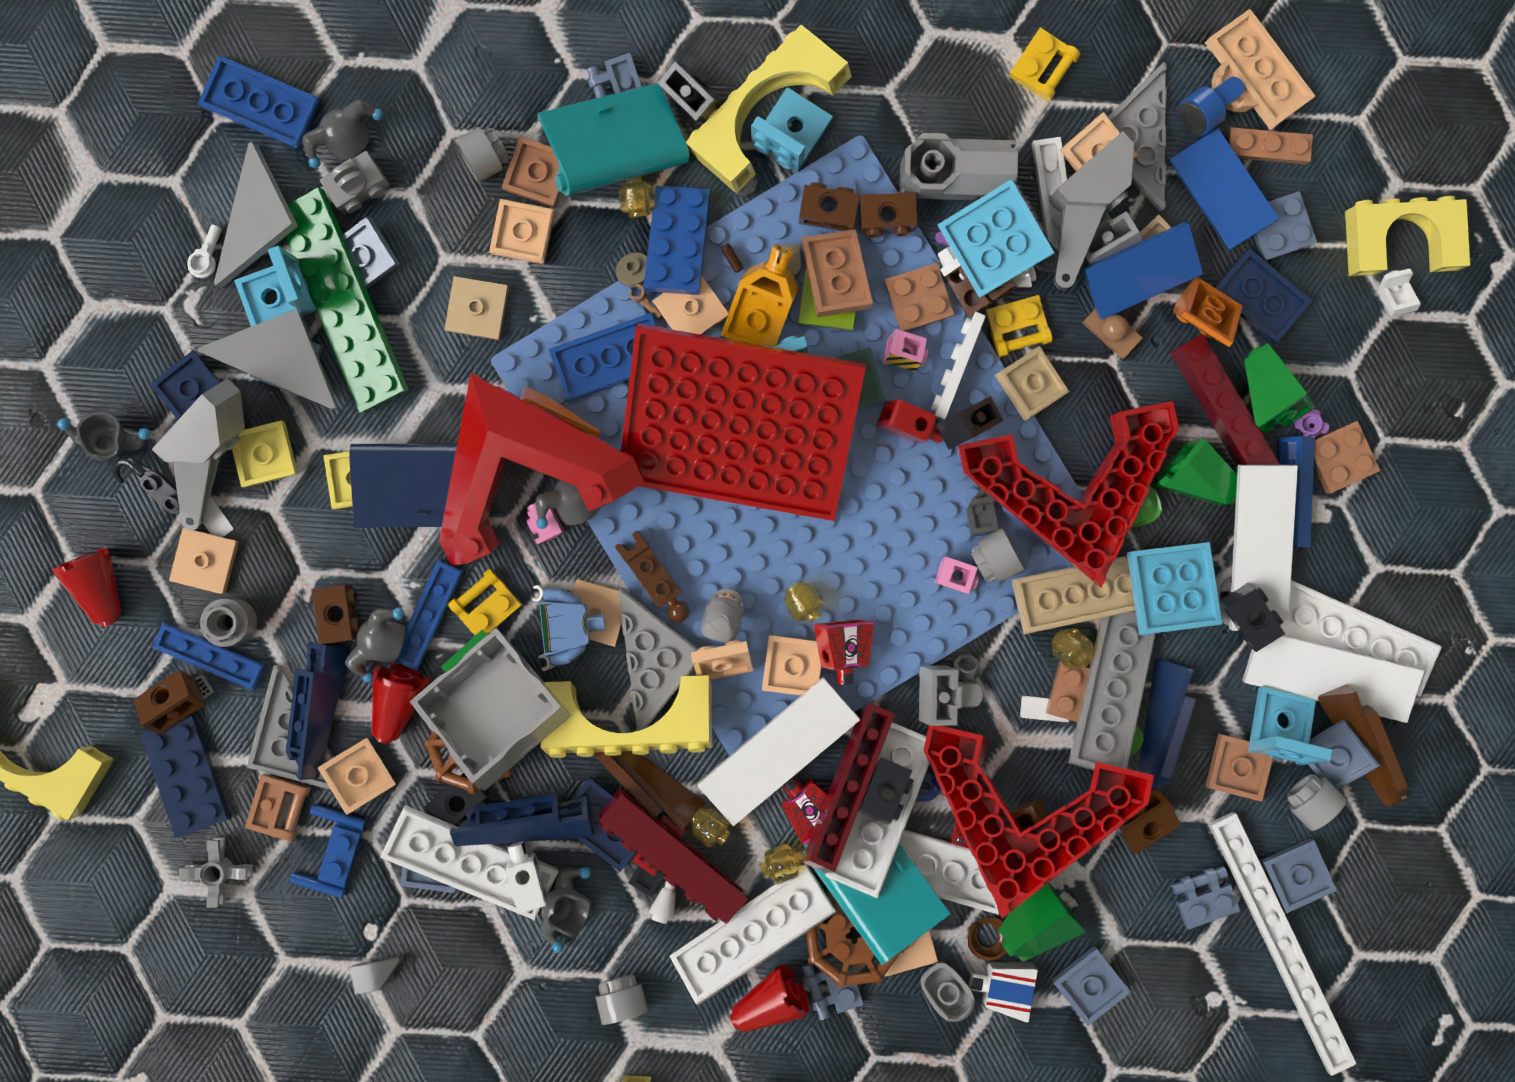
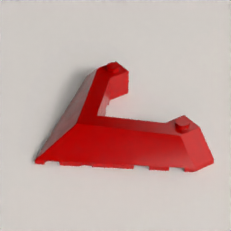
M472 372L467 389L439 542L451 565L467 564L490 554L500 545L488 521V517L507 459L575 485L588 511H591L620 498L646 482L634 456L609 446L607 442L590 433L586 434L573 427V424L532 403L519 399V396L499 386H494L482 380V377Z
M1173 401L1122 411L1109 416L1115 444L1079 501L1072 499L1060 491L1061 489L1043 477H1039L1018 461L1013 434L957 445L962 470L968 478L1095 584L1102 587L1107 578V572L1112 562H1115L1125 541L1123 539L1127 531L1130 530L1145 500L1155 473H1158L1167 454L1166 450L1172 438L1175 437L1179 426Z
M929 725L923 749L927 760L934 770L942 792L949 802L952 813L971 854L979 866V871L986 886L993 896L1001 918L1008 915L1149 804L1154 775L1096 762L1089 791L1023 831L983 767L989 738L944 726Z

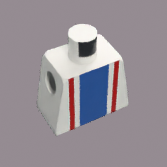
M524 842L508 846L511 860L508 861L505 869L517 914L546 906L548 891L536 854H527ZM525 870L529 874H522L519 871Z
M989 962L986 975L971 973L969 989L983 992L982 1001L988 1009L1024 1022H1029L1038 970L1032 962Z

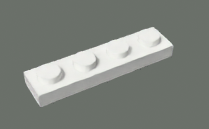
M1061 137L1032 142L1045 236L1056 249L1058 247L1061 212L1053 206L1049 198L1067 180L1064 156L1059 151L1062 148Z
M975 312L971 319L966 317L960 332L965 334L962 344L956 343L950 358L955 360L952 370L946 369L941 381V385H944L945 388L941 396L936 394L930 410L935 411L936 420L940 422L946 419L985 319V315Z

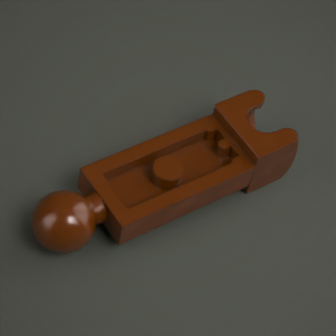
M635 531L632 536L636 541V547L629 551L624 545L617 544L615 546L616 550L658 608L667 604L669 607L668 615L672 621H685L690 614L689 607L685 602L678 601L675 598L682 591L640 532Z

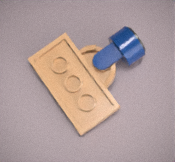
M1249 9L1205 42L1221 65L1214 72L1212 89L1205 86L1200 87L1183 99L1179 104V116L1187 130L1195 135L1204 136L1226 119V109L1233 112H1246L1254 108L1271 130L1312 100L1315 95L1251 9Z

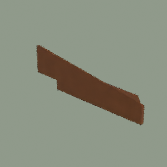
M1347 684L1319 695L1318 701L1333 725L1345 719L1380 762L1379 767L1368 772L1365 776L1382 803L1390 807L1407 800L1405 791L1408 790V786L1378 712L1368 704L1362 706L1357 692Z
M602 724L596 725V727L611 732ZM621 751V755L617 756L605 755V752H594L595 757L654 818L664 810L679 828L683 830L705 804L701 798L643 755L633 754L632 751Z

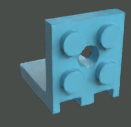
M787 87L766 120L757 116L751 125L752 145L765 155L769 153L770 157L775 159L784 168L789 170L792 168L793 172L797 173L827 129L833 116ZM791 120H799L803 128L799 132H791L787 124Z
M280 246L268 249L273 266L234 280L251 327L294 309L300 310L302 316L316 312V307L308 291V285L299 267L298 258ZM275 290L278 295L275 303L268 305L265 302V295L267 292Z
M1259 687L1248 752L1269 755L1270 758L1293 761L1298 765L1331 761V749L1309 744L1316 700L1267 687ZM1280 713L1285 714L1289 722L1286 728H1282L1277 722V717Z

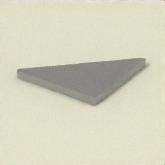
M1164 62L1108 116L1120 133L1124 131L1134 143V151L1138 156L1133 159L1131 183L1159 212L1166 207L1165 109L1167 87H1165L1167 65Z
M250 142L247 147L214 280L215 286L221 288L298 227L259 146L253 142Z
M298 309L198 348L200 353L328 408L338 409L301 312Z
M621 588L618 591V597L621 606L623 635L625 636L627 665L632 688L631 695L637 725L636 731H640L648 727L680 686L681 676H688L694 666L691 653L697 652L699 648L630 593Z
M274 665L247 768L330 789L321 773L318 779L299 780L297 778L298 765L295 760H289L286 754L293 686L281 665ZM328 746L326 747L323 764L334 758Z

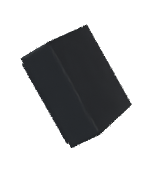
M638 865L628 884L652 897L662 881L664 873L658 870L653 876Z

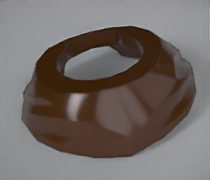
M995 917L983 918L973 923L969 928L967 946L978 959L986 961L997 960L1006 954V950L1001 944L1004 939L999 932L1003 924L1002 920ZM991 923L997 930L998 939L995 944L983 946L978 942V927L982 924Z

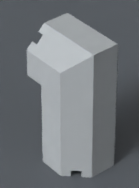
M922 133L912 145L905 149L900 163L899 186L907 192H916L917 199L975 200L977 197L981 198L1010 179L1013 182L1017 181L1018 150L1014 148L1016 140L950 139L943 133Z

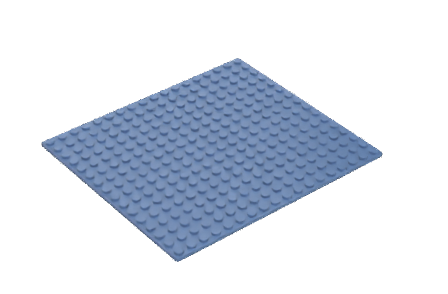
M863 136L853 138L709 225L706 232L702 268L703 278L729 313L741 280L740 278L744 276L745 271L761 262L768 261L769 252L774 244H800L801 269L799 274L794 277L799 291L792 303L777 345L781 344V341L787 337L797 336V338L804 336L808 346V354L866 364L835 520L830 521L639 486L620 498L601 506L599 512L587 521L632 596L698 648L705 646L716 648L725 646L727 643L707 638L701 632L702 616L712 595L721 589H731L740 595L743 602V619L740 632L735 640L747 642L753 671L711 680L712 728L729 756L801 696L762 690L769 635L816 641L815 623L857 619L873 621L870 662L867 667L854 668V684L839 685L837 684V670L823 668L822 666L820 670L819 680L824 677L855 712L918 674L920 666L933 665L1018 613L1012 580L1075 567L995 500L994 507L998 528L1004 529L1025 570L999 583L997 579L987 582L978 568L976 572L980 575L975 590L970 589L969 594L934 583L942 557H949L978 567L971 552L973 548L979 546L978 540L987 535L970 537L966 509L981 488L963 473L957 446L948 450L943 439L940 443L929 439L927 442L917 443L876 428L885 401L900 399L927 412L935 413V411L930 409L936 394L941 396L945 386L941 385V381L946 369L952 370L955 360L950 359L956 343L962 344L965 334L960 332L966 317L972 318L967 315L946 277L940 270L954 316L907 331L908 333L927 338L925 349L928 350V356L923 366L920 365L915 372L891 364H882L887 339L895 329H899L884 280L934 263H938L939 269L943 268L918 225L915 232H911L909 236L897 237L894 236V233H883L882 237L868 238L867 234H860L859 207L857 205L853 230L856 229L873 301L872 309L855 312L853 331L798 324L806 269L801 238L841 232L839 230L798 224L804 185L816 182L825 184L826 188L837 190L838 187H847L853 189L854 193H859V197L860 195L898 193ZM825 201L821 204L822 208L828 212H832L837 208L832 201ZM883 211L880 214L881 218L886 222L895 220L894 214L890 211ZM728 242L744 267L739 273L733 271L720 247L728 244ZM617 281L492 357L491 363L509 392L520 397L524 387L527 386L550 397L600 430L601 433L598 438L607 442L609 446L621 451L629 381L567 402L548 350L651 313L642 304H636L630 298L628 292L634 297L641 295L642 291L638 287H627L621 284L620 281ZM646 291L647 298L657 309L653 300L663 293ZM662 315L658 319L654 317L657 327L671 329ZM726 319L703 335L729 339L721 336ZM980 329L946 419L991 396L1004 421L962 444L1013 434L1018 461L1039 477H1043L1061 489L1060 491L1072 499L1079 501L1082 493L1035 416L1024 421L994 376L1005 369ZM935 420L934 424L940 423V421ZM635 531L640 532L682 591L675 598L678 601L685 602L689 607L690 614L685 621H672L668 615L669 607L667 604L658 608L616 550L615 546L617 544L624 545L629 551L633 550L636 547V541L632 536ZM955 571L952 577L955 581H959L962 578V574L960 571ZM695 668L692 669L688 676H697Z

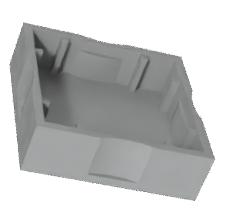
M497 628L469 650L456 666L440 675L410 701L429 728L444 741L450 755L472 784L484 791L571 716L509 639Z

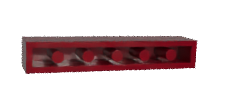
M1201 334L1169 352L1237 468L1238 465H1280L1204 335Z
M872 703L861 707L858 714L860 721L853 727L803 855L802 863L825 873L836 871L894 719V713Z
M620 788L599 812L600 826L610 835L614 833L618 835L626 849L632 853L635 850L643 856V862L653 870L658 868L662 871L664 879L673 887L679 885L684 889V895L692 903L697 904L699 902L706 907L705 912L713 920L718 921L720 919L727 925L748 900L746 891L657 817L654 818L623 789Z

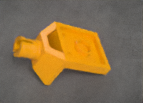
M774 244L768 261L761 262L746 271L740 280L721 336L734 341L762 346L770 345V347L777 345L792 303L799 291L792 272L787 269L794 254L790 248H786L780 259L783 245Z

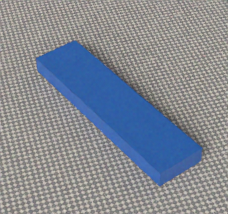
M437 560L405 630L404 641L396 662L416 671L420 669L446 613L448 603L451 601L462 578L463 570L444 561Z
M167 622L162 623L152 647L251 690L257 689L267 665L227 647L216 646L203 637Z

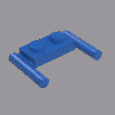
M313 804L310 810L311 815L334 821L336 825L333 827L318 879L292 872L289 883L342 899L367 819L350 814L346 815L344 812Z

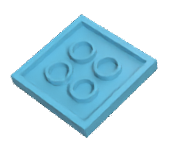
M1012 179L938 224L939 229L979 298H982L1055 254Z
M1210 542L1127 553L1139 635L1222 625Z

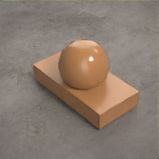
M1094 309L1082 322L1121 359H1124L1142 339L1129 326L1127 320L1116 313L1101 320L1098 318L1096 309Z

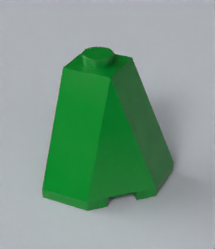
M1268 343L1254 348L1248 354L1249 357L1244 362L1255 423L1263 434L1271 432L1274 429L1273 425L1282 424L1284 427L1291 425L1316 408L1307 392Z
M1204 438L1186 442L1151 483L1156 488L1215 505L1232 504L1236 501L1237 474Z
M1050 882L1011 911L1000 927L999 932L1004 939L1001 944L1011 957L1016 955L1024 962L1086 932L1066 902L1056 892H1053L1055 888Z

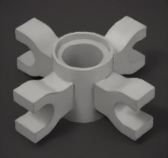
M213 837V840L207 841L208 863L204 865L187 864L185 867L179 868V880L199 879L204 886L208 887L207 908H218L220 904L225 903L224 881L228 879L246 880L248 876H253V864L233 865L228 858L224 857L226 837ZM213 866L220 870V878L214 876L212 872Z

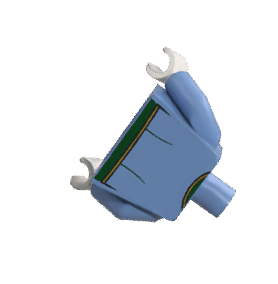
M536 585L533 589H539L540 597L533 598V601L539 602L544 646V654L539 655L538 659H546L547 666L541 668L542 671H546L556 666L569 664L584 653L586 644L590 643L589 632L604 631L605 621L604 614L587 615V606L582 604L578 596L564 589Z

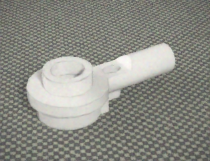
M211 225L201 249H196L189 256L187 265L188 270L193 276L203 279L208 278L214 273L216 261L212 253L222 231L220 227Z

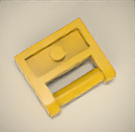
M1039 28L1011 70L1009 77L1042 99L1050 101L1055 94L1054 90L1072 62L1075 63L1081 53L1075 47L1066 45L1044 29ZM1056 53L1063 58L1045 84L1040 83L1038 79Z
M1039 295L985 311L998 357L1006 356L1010 351L1038 343L1043 345L1052 343V334L1047 325ZM1037 326V333L1006 342L1003 340V334Z
M491 568L483 573L484 577L457 600L454 598L448 603L450 609L474 635L481 630L491 633L522 606V603ZM492 584L497 590L469 614L464 607Z

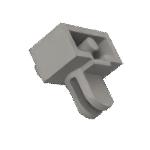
M367 151L353 159L350 158L334 168L331 173L319 179L336 208L343 214L357 211L362 207L363 202L370 198L375 199L385 193V189L390 186L374 158Z
M1105 209L1085 256L1089 265L1143 241L1139 230L1127 211L1111 219Z
M946 665L920 666L919 721L930 726L957 725L958 708H973L982 701L983 693L981 687L974 682L958 681V669Z

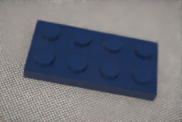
M196 715L179 721L159 735L151 730L140 734L175 838L231 819Z

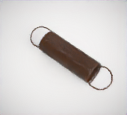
M729 242L720 247L735 273H739L740 270L742 271L744 267Z

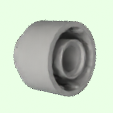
M477 127L454 140L464 162L478 183L502 171L501 164L508 161V154L493 128L482 131L480 127Z
M1003 528L978 540L979 546L972 549L971 554L987 582L997 579L1001 583L1025 570Z
M236 598L219 599L210 603L204 609L200 619V627L204 637L216 646L239 645L248 641L255 633L257 616L252 606L244 600ZM228 615L233 619L231 629H228L225 625V618Z
M1313 774L1302 778L1287 794L1288 801L1291 803L1289 809L1310 831H1315L1330 822L1347 802V799L1325 777L1319 779Z
M632 974L610 979L599 984L600 994L595 996L602 1025L624 1021L648 1012L642 984H636L635 976Z

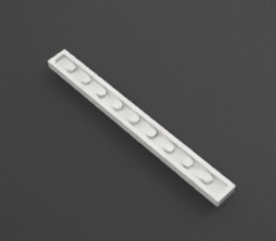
M1231 812L1208 823L1327 1072L1333 1076L1356 1065L1237 814Z

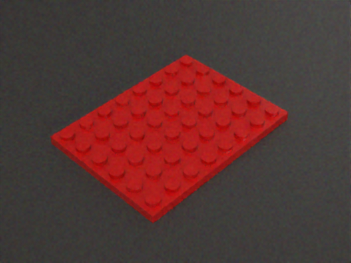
M637 323L621 452L625 451L634 456L646 481L640 485L641 487L834 521L866 364Z

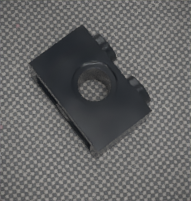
M675 61L658 82L696 121L705 123L710 114L724 104L687 65Z
M990 396L936 424L949 450L976 437L1004 420Z
M1246 583L1219 602L1247 645L1255 652H1258L1285 635L1280 626L1284 622L1275 610L1270 611L1265 604L1269 599L1260 587L1254 588L1249 583ZM1255 610H1259V617L1255 621L1250 622V614Z
M881 757L877 762L858 812L887 825L891 824L892 820L898 821L904 806L899 804L903 793L909 794L914 779L910 778L913 770ZM889 785L893 788V799L887 800L881 796V786Z
M463 773V774L460 775V776H462V777L468 778V777L465 775V773ZM450 784L426 804L423 809L428 815L459 827L466 820L464 816L473 807L488 803L485 798L491 792L487 788L485 791L480 789L476 794H470L467 790ZM454 796H460L464 799L465 807L463 809L454 806Z

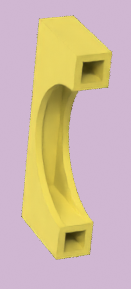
M800 25L795 31L787 35L785 41L776 51H772L767 56L765 62L757 70L752 71L748 75L746 81L737 90L730 93L727 101L719 109L714 110L699 129L691 133L686 141L691 154L737 194L756 175L751 162L744 156L741 149L742 127L747 115L755 104L767 94L792 85L813 86L833 96L852 77L848 62L804 26Z
M709 675L681 676L679 692L670 710L655 724L632 733L605 731L585 719L578 705L576 688L571 681L544 682L571 715L541 741V748L550 757L563 758L566 757V753H577V756L590 757L594 755V752H605V755L617 756L621 755V751H632L633 754L644 755L648 754L649 750H660L661 753L671 754L676 753L677 749H688L689 752L697 753L704 752L705 748H712V682Z
M90 745L79 748L74 756L57 770L52 772H35L14 764L0 751V781L5 783L4 786L7 789L26 795L32 804L44 806L51 810L54 817L61 820H71L81 816L114 759Z

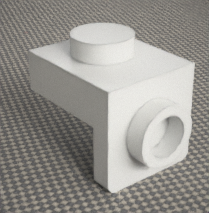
M1410 268L1401 271L1394 270L1386 274L1377 291L1391 317L1416 311L1421 304L1409 283L1413 275Z

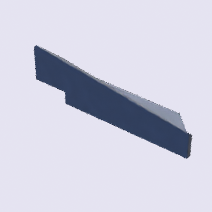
M308 642L307 670H295L286 754L289 760L296 761L298 765L297 778L299 780L318 779L320 776L318 767L323 764L346 671L345 662L351 650L350 646Z
M1156 659L1154 662L1138 772L1154 775L1152 790L1157 788L1159 792L1162 784L1167 785L1171 780L1196 699L1184 696L1193 674V669Z
M551 794L475 806L467 813V819L458 828L450 829V835L455 846L592 837V827L587 796L559 803L558 795Z

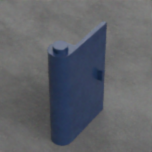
M457 443L351 444L349 462L354 528L442 527Z

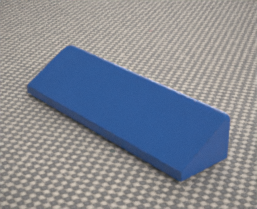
M1279 437V464L1298 466L1293 547L1309 548L1311 544L1315 440L1312 437Z

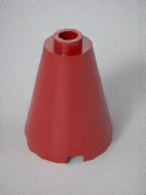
M108 547L96 550L95 554H85L60 564L56 568H52L56 578L93 624L100 623L102 627L119 621L117 616L122 614Z
M379 664L374 668L371 733L378 742L385 744L399 739L415 711L410 701L429 685V678L427 676L423 679L420 677V671L400 664H390V668H382L383 664Z
M786 964L777 966L732 1007L730 1020L733 1026L742 1032H748L806 1017L808 1015L806 1013L810 1011L809 1001L802 983L797 985L793 977L797 976L795 972Z

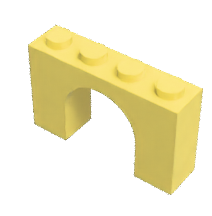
M1455 196L1440 197L1437 201H1428V198L1420 197L1405 203H1400V199H1388L1383 201L1382 204H1373L1372 200H1363L1356 202L1355 206L1345 211L1349 276L1377 275L1387 270L1386 235L1390 225L1395 220L1411 221L1424 231L1429 245L1430 272L1458 271L1470 266L1467 200H1455Z

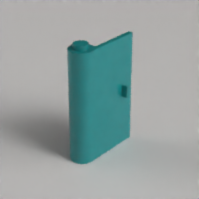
M658 83L539 112L537 115L559 163L558 172L555 175L556 187L565 196L683 165L689 161L687 143Z
M898 844L878 898L825 876V872L814 868L881 965L885 964L950 915V912L900 844Z

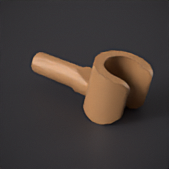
M636 284L642 293L639 297H634L628 292L632 301L636 304H642L653 313L656 319L660 318L662 314L647 298V293L644 291L643 286Z

